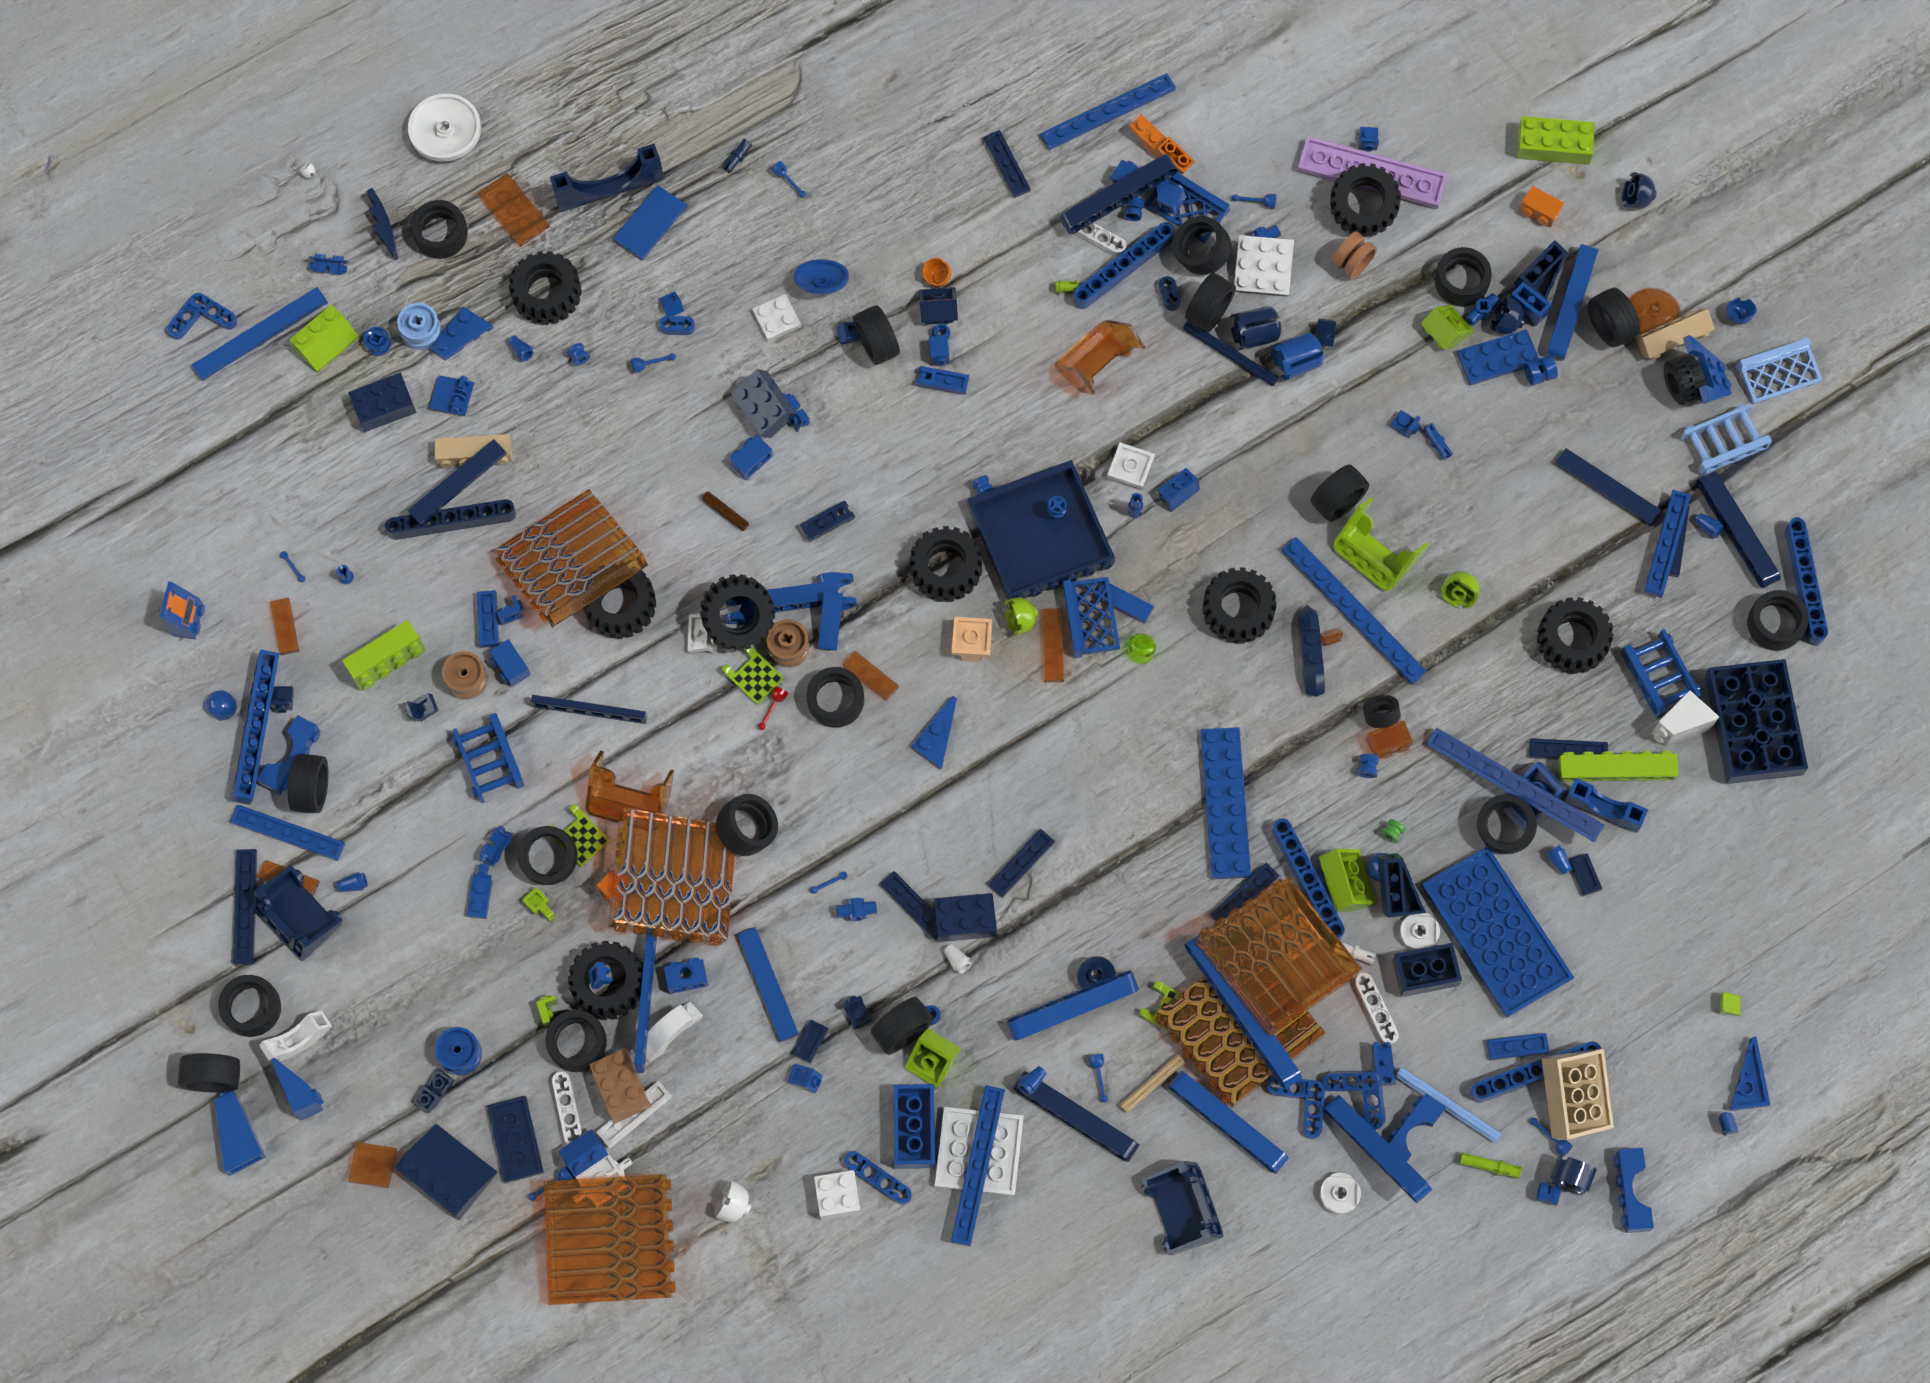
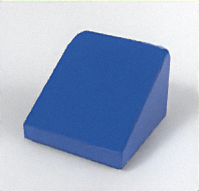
M676 292L659 298L666 316H674L684 311L682 302Z
M842 322L837 327L840 344L860 341L854 322Z
M1723 1112L1718 1117L1723 1134L1726 1136L1737 1133L1738 1128L1733 1114Z

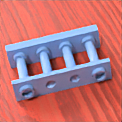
M1751 403L1747 405L1741 404L1731 412L1697 426L1691 425L1684 429L1681 440L1684 441L1690 438L1702 459L1698 469L1701 476L1768 449L1772 442L1770 436H1759L1747 415L1753 407ZM1741 418L1752 438L1750 443H1742L1731 423L1732 420ZM1724 424L1736 446L1735 449L1731 451L1726 450L1714 428ZM1708 432L1719 452L1718 456L1714 458L1709 457L1698 437L1699 434Z

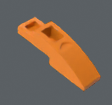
M1142 114L1129 125L1128 129L1141 140L1140 144L1156 158L1168 154L1177 167V172L1184 174L1195 162L1172 138H1166Z

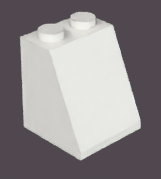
M1689 691L1658 722L1652 734L1658 743L1669 746L1710 731L1719 716L1694 693Z

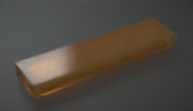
M1044 608L1045 683L1064 682L1062 608Z

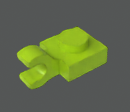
M537 887L522 899L523 903L535 915L541 912L550 922L556 917L547 906L550 900Z

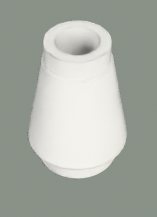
M953 944L945 948L944 953L955 972L958 971L959 974H962L970 968V958Z

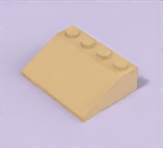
M1604 1049L1559 1054L1542 1058L1552 1138L1568 1140L1614 1128Z

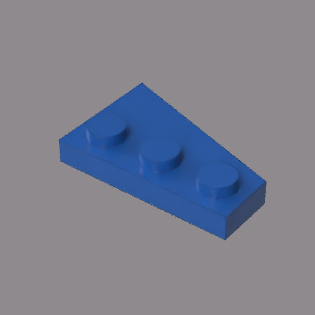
M462 307L430 347V350L442 359L447 360L464 349L465 345L480 338L481 334L492 330L493 325L467 308Z

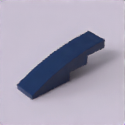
M371 188L366 192L369 200L374 205L370 208L372 216L377 222L373 227L377 236L396 261L399 257L390 220L382 202L374 189Z

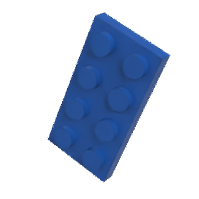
M1527 329L1457 351L1469 385L1523 370L1526 362L1533 360L1539 362L1538 354Z

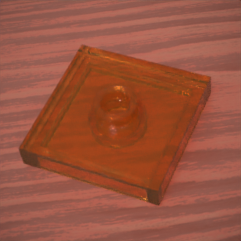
M356 1142L348 1182L389 1189L397 1149Z

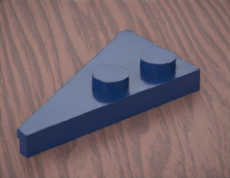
M955 696L950 698L912 745L913 750L940 770L943 768L957 701Z
M1752 1037L1749 1040L1730 1107L1731 1111L1770 1106L1757 1037Z

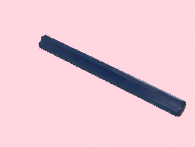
M1189 321L1184 324V331L1266 383L1274 386L1278 382V376L1210 333L1199 329Z

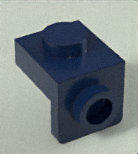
M427 693L415 702L407 701L404 703L407 716L415 721L422 722L439 711L433 694Z

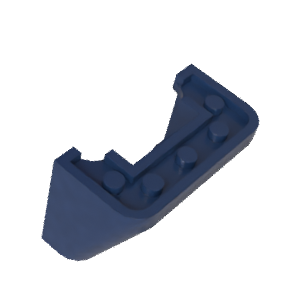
M291 865L254 891L253 908L299 960L304 961L342 925L343 920L337 911H326L303 886L304 876L301 871L295 870Z
M1182 1161L1141 1178L1144 1193L1151 1198H1155L1167 1233L1162 1246L1168 1255H1175L1223 1238V1230L1200 1166L1196 1162Z

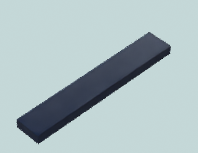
M493 439L408 509V513L422 525L507 455L506 451Z
M1565 448L1555 462L1556 466L1649 526L1661 511V509L1567 448Z
M532 695L531 698L534 708L646 724L648 718L646 711Z
M257 849L237 850L234 965L254 964L256 912L253 908V897L257 885Z

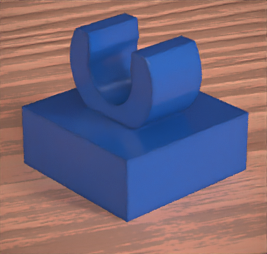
M596 962L588 971L592 989H599L603 984L607 985L613 981V978L606 976V974L610 973L611 968L605 967L604 962Z

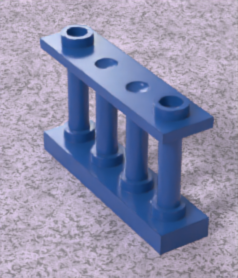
M1665 629L1660 631L1658 635L1659 640L1637 650L1633 649L1632 645L1629 644L1624 646L1621 651L1624 661L1656 719L1664 716L1668 705L1680 701L1689 691L1698 698L1701 696L1699 685L1694 683L1673 645L1672 636L1669 633L1667 634ZM1662 646L1668 655L1647 666L1642 665L1639 660L1640 656ZM1670 663L1673 664L1677 673L1655 683L1651 682L1648 676L1650 672ZM1682 680L1686 687L1685 690L1665 699L1660 698L1657 693L1658 689Z
M497 713L489 715L491 722H488V725L463 735H459L457 728L453 729L455 736H452L455 747H460L474 787L471 788L475 798L479 797L481 803L485 802L483 793L508 783H515L518 789L525 786ZM489 732H496L498 738L494 739L495 742L466 752L463 742ZM495 749L503 750L504 755L501 756V759L472 769L470 759ZM502 766H509L511 772L507 773L508 776L479 787L476 776Z

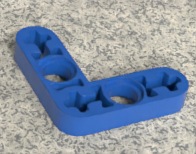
M195 293L169 323L167 331L171 338L179 340L186 335L201 315L227 330L236 327L237 319L233 312L202 293ZM202 300L203 304L205 305V308L200 303L196 304V301ZM211 308H218V312L215 315L209 314ZM190 312L193 314L191 319H183L185 313ZM222 315H223L226 319H230V318H231L232 321H231V322H229V321L225 322L224 318H222ZM174 328H175V329H178V328H179L180 331H179V332H177V331L174 332L173 329H174Z
M1372 1070L1330 1072L1324 1077L1323 1085L1328 1091H1362L1366 1122L1374 1130L1379 1129L1385 1124L1386 1116L1382 1081L1378 1072ZM1348 1076L1356 1078V1086L1349 1085L1347 1082ZM1370 1076L1372 1079H1375L1376 1081L1372 1085L1370 1081H1365L1362 1083V1080H1366ZM1333 1077V1080L1339 1081L1342 1079V1082H1338L1333 1086V1083H1329V1080ZM1370 1095H1375L1378 1098L1377 1105H1372L1369 1102ZM1375 1115L1377 1119H1380V1121L1377 1124L1374 1120L1372 1121L1371 1119Z
M1275 1077L1270 1078L1266 1085L1270 1095L1305 1099L1303 1133L1308 1139L1318 1138L1322 1131L1324 1085L1320 1081L1301 1079L1296 1082L1300 1085L1301 1091L1295 1094L1291 1092L1290 1087L1286 1089V1092H1283L1284 1088H1278L1277 1091H1274L1270 1085H1273L1275 1081L1279 1086L1281 1085ZM1317 1086V1089L1321 1090V1092L1317 1093L1316 1100L1309 1101V1098L1313 1099V1091H1310V1089ZM1309 1106H1318L1320 1112L1317 1115H1311L1308 1111ZM1307 1118L1315 1120L1314 1128L1318 1129V1131H1315L1313 1135L1307 1130L1311 1126V1120L1308 1121Z

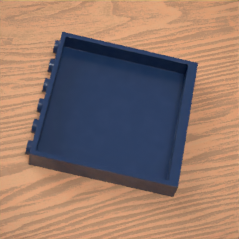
M1072 460L967 499V507L1007 599L1035 597L1042 594V591L1057 589L1063 584V581L1071 580V582H1075L1079 577L1091 576L1095 571L1100 569L1107 570L1115 564V556ZM1054 496H1061L1067 502L1066 514L1060 519L1052 518L1048 513V502Z

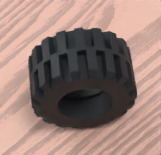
M1685 354L1665 362V383L1671 396L1679 405L1702 398L1699 388L1706 385V381L1699 363L1691 354Z

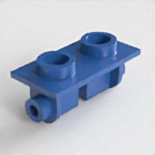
M315 253L314 257L309 256V258L313 259V262L309 264V269L313 270V272L326 273L327 266H330L329 273L340 275L347 273V266H344V263H349V261L344 260V256L333 255L332 259L326 258L325 254Z
M783 393L797 413L789 423L798 432L801 425L807 426L810 424V418L803 409L796 410L801 405L794 395L790 393L785 395Z
M500 825L498 828H495L489 837L493 845L486 842L479 853V859L483 861V864L494 867L500 860L504 849L510 844L514 833L505 831L506 829Z

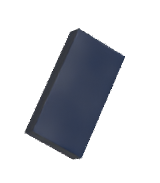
M1588 853L1569 859L1583 897L1602 891L1603 888Z
M810 1020L793 1056L811 1064L829 1028Z

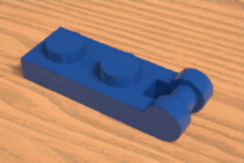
M925 366L919 367V377L915 381L917 387H928L966 395L969 375ZM926 376H931V379H926Z

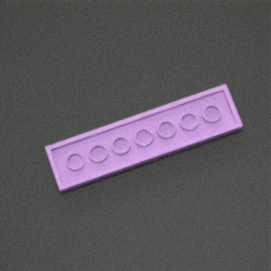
M1307 136L1297 171L1335 181L1344 170L1348 171L1349 167L1353 165L1359 167L1360 163H1365V166H1370V163L1376 164V168L1380 169L1382 166L1386 169L1385 172L1387 174L1390 172L1394 176L1393 180L1398 182V189L1401 191L1400 199L1438 209L1448 174ZM1359 186L1360 188L1380 193L1371 186Z

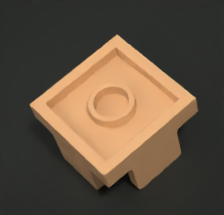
M954 617L952 655L961 656L962 661L980 662L981 657H990L992 619Z

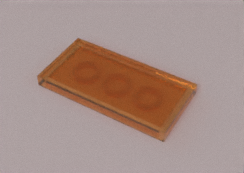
M508 173L478 192V196L519 247L550 227Z

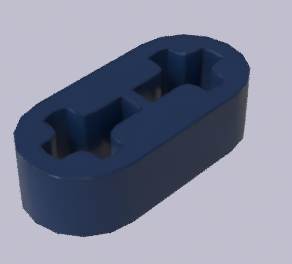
M1170 276L1161 278L1159 291L1164 307L1169 311H1175L1180 307L1181 302L1176 282ZM1164 283H1168V285H1170V291L1167 290V287L1164 286ZM1170 296H1172L1173 301H1175L1174 305H1172V303L1169 302Z

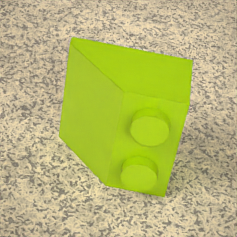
M1452 305L1434 308L1421 323L1425 332L1436 340V344L1444 350L1454 348L1475 332Z
M928 1028L919 1037L905 1069L929 1084H934V1087L938 1089L953 1067L961 1048Z

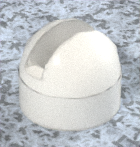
M311 162L305 164L299 170L305 178H312L310 174L315 175L316 169Z

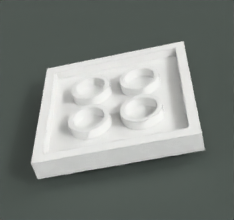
M1239 235L1234 281L1235 291L1289 296L1294 240Z

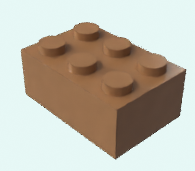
M626 1048L589 1064L609 1115L615 1123L652 1107L640 1076L636 1073L632 1057Z

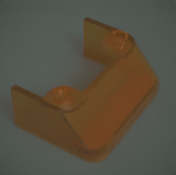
M1105 320L1099 323L1064 354L1054 366L1079 392L1093 395L1096 393L1093 389V377L1116 356L1126 357L1133 352L1134 348L1144 350L1146 346L1131 324Z
M600 750L590 767L585 805L586 811L591 816L629 826L632 809L634 810L632 827L648 831L651 812L653 813L651 832L657 831L662 823L671 795L674 770L669 771L663 784L654 785L650 794L615 784V774L610 769L602 767L604 751Z

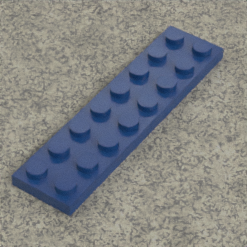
M1240 728L1201 729L1212 880L1250 878L1251 867Z

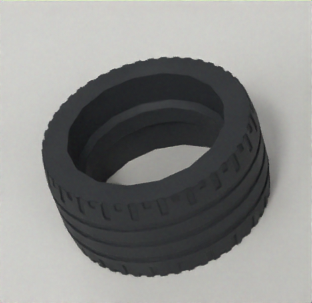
M445 200L426 202L414 213L411 219V233L416 246L428 257L434 259L452 257L460 252L466 244L468 228L465 218L459 208L451 202ZM442 217L456 222L457 228L455 232L446 240L440 242L430 241L422 236V230L425 225L433 219Z
M1196 216L1181 224L1174 235L1172 245L1177 260L1188 271L1197 275H1208L1218 271L1229 259L1232 249L1231 239L1227 231L1220 223L1207 216ZM1215 232L1216 241L1209 254L1200 259H1189L1188 251L1193 240L1202 233Z
M1458 247L1448 251L1439 261L1435 272V288L1439 296L1454 306L1465 307L1475 304L1488 291L1492 276L1490 263L1481 252L1473 248ZM1454 265H1467L1479 274L1481 282L1475 288L1459 289L1447 280L1445 272Z
M1212 272L1205 278L1194 294L1185 313V319L1199 329L1210 332L1218 324L1229 307L1235 294L1236 286L1224 277Z
M1613 287L1601 292L1588 301L1587 308L1592 325L1599 337L1607 345L1618 347L1639 335L1641 327L1637 312L1629 298L1621 290Z
M878 305L867 308L853 316L854 326L870 360L875 365L882 364L900 354L895 333L883 310Z
M1351 464L1345 465L1330 475L1317 488L1311 497V503L1329 522L1335 521L1350 511L1363 498L1369 489V483Z
M1773 590L1763 594L1755 601L1748 614L1747 627L1752 639L1757 644L1773 651H1782L1794 646L1802 638L1808 626L1809 614L1806 605L1798 596L1785 590ZM1767 606L1785 608L1792 614L1795 620V630L1788 635L1771 633L1760 620L1761 610Z
M842 667L826 668L815 674L808 685L806 693L808 708L812 716L820 724L832 728L845 727L854 722L861 714L865 701L864 689L859 678L853 672ZM828 683H845L853 689L854 702L845 711L838 713L827 712L818 705L817 693Z
M310 754L295 755L288 779L287 795L290 810L303 813H320L322 811L329 780L326 757Z
M743 794L735 797L722 807L716 817V832L720 841L728 850L740 856H750L760 852L771 844L778 832V819L774 809L766 800L755 794ZM736 810L746 812L756 822L758 840L750 839L738 828L735 819Z
M1503 794L1491 798L1482 806L1477 818V829L1482 841L1491 850L1501 854H1514L1522 851L1532 842L1537 830V820L1533 809L1524 799L1515 795ZM1504 805L1518 808L1525 815L1526 819L1524 834L1517 841L1511 843H1502L1495 840L1487 827L1488 818L1491 813Z
M542 826L533 829L522 839L518 848V863L522 872L533 882L542 885H555L566 880L574 871L578 860V851L574 840L565 831L553 826ZM551 836L563 843L566 848L567 859L560 871L544 875L532 868L529 862V851L536 840Z
M242 975L232 979L221 991L218 1001L219 1014L223 1022L230 1030L245 1037L265 1034L274 1027L281 1014V1001L278 992L266 979L255 975ZM251 988L264 991L269 1001L264 1015L256 1022L248 1024L236 1021L232 1016L231 1008L237 995Z
M911 997L895 1006L880 1018L872 1027L871 1034L886 1054L891 1055L903 1049L930 1027L934 1019L917 997Z
M569 1010L558 1015L548 1027L546 1033L547 1051L554 1063L564 1070L570 1072L587 1071L591 1069L589 1064L602 1059L606 1051L607 1037L600 1021L588 1012ZM574 1023L588 1025L596 1036L593 1050L587 1056L580 1059L564 1057L557 1047V1039L560 1032Z
M210 1053L188 1054L180 1058L178 1085L180 1088L209 1093L235 1091L238 1089L240 1080V1060L238 1058Z

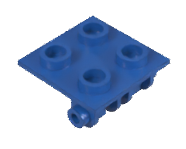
M439 375L429 409L465 416L475 382L468 381L466 376L456 379Z

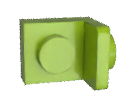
M551 995L541 997L540 1001L536 1002L545 1028H548L552 1023L551 1020L554 1019L552 1009L548 1007L558 1004L556 996L551 997Z

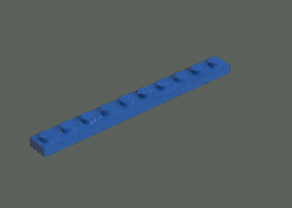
M1297 537L1282 548V552L1411 685L1426 674L1427 671Z
M1439 728L1435 729L1427 743L1430 747L1512 795L1524 799L1529 805L1592 842H1596L1605 826Z

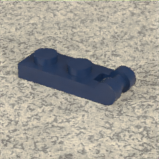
M842 501L800 524L809 542L855 518L854 513L848 509L849 505L846 501ZM842 512L843 515L839 517L837 513Z

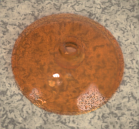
M1645 288L1634 293L1629 299L1640 321L1639 335L1681 317V309L1677 300L1670 293L1662 289Z

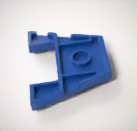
M1691 335L1684 337L1683 341L1687 353L1697 356L1704 373L1706 385L1699 388L1703 403L1706 404L1731 395V383L1726 377L1724 363Z

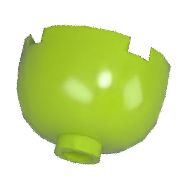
M1453 572L1447 576L1441 586L1442 597L1448 604L1458 608L1459 604L1465 606L1464 608H1470L1478 600L1480 593L1479 582L1468 572Z
M1021 597L1005 600L1004 606L1008 605V610L1004 611L1010 631H1015L1013 635H1023L1032 630L1036 623V617H1038L1036 606H1032L1030 601Z

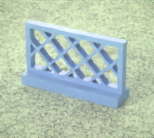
M1809 338L1742 359L1735 365L1737 371H1740L1752 404L1823 381L1810 349L1811 342ZM1806 352L1809 359L1807 364L1797 360L1800 354ZM1783 359L1793 362L1790 370L1780 366ZM1795 363L1804 367L1802 375L1792 372ZM1769 364L1775 367L1773 375L1763 371L1765 365ZM1778 369L1788 373L1784 381L1775 377ZM1807 369L1814 372L1816 379L1809 380L1804 377ZM1753 370L1759 373L1755 381L1748 378L1747 371ZM1761 375L1770 379L1767 387L1758 383ZM1790 375L1799 379L1796 386L1787 383ZM1773 381L1782 384L1780 391L1776 392L1770 389ZM1756 386L1765 390L1762 397L1756 398L1754 393Z

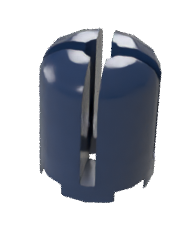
M1271 306L1239 312L1230 316V318H1234V327L1231 328L1235 344L1239 343L1240 345L1239 350L1275 342L1280 338L1281 322H1276V319H1279V315Z

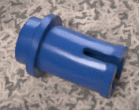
M341 565L343 569L339 566L337 574L339 575L340 582L350 584L354 579L352 571L346 565Z

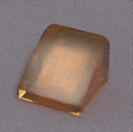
M1335 628L1320 633L1323 646L1340 642L1343 632Z

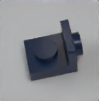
M1318 319L1315 337L1321 345L1333 347L1336 321Z
M293 686L273 687V701H271L270 706L274 711L286 713L287 710H293Z
M852 996L845 1000L846 1003L843 1004V1007L854 1029L872 1021L861 996Z

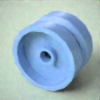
M425 303L409 304L398 315L397 324L402 339L407 346L414 350L430 349L442 333L436 312Z

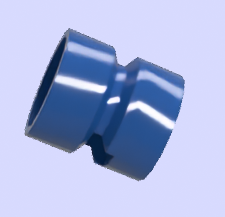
M1551 355L1540 358L1539 362L1533 360L1524 364L1525 375L1531 386L1542 383L1543 379L1549 381L1558 377L1557 366Z

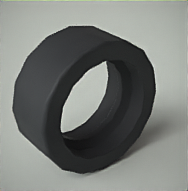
M1390 695L1372 697L1363 705L1365 722L1373 728L1390 727L1396 724L1401 717L1399 702ZM1380 710H1389L1385 713H1375Z

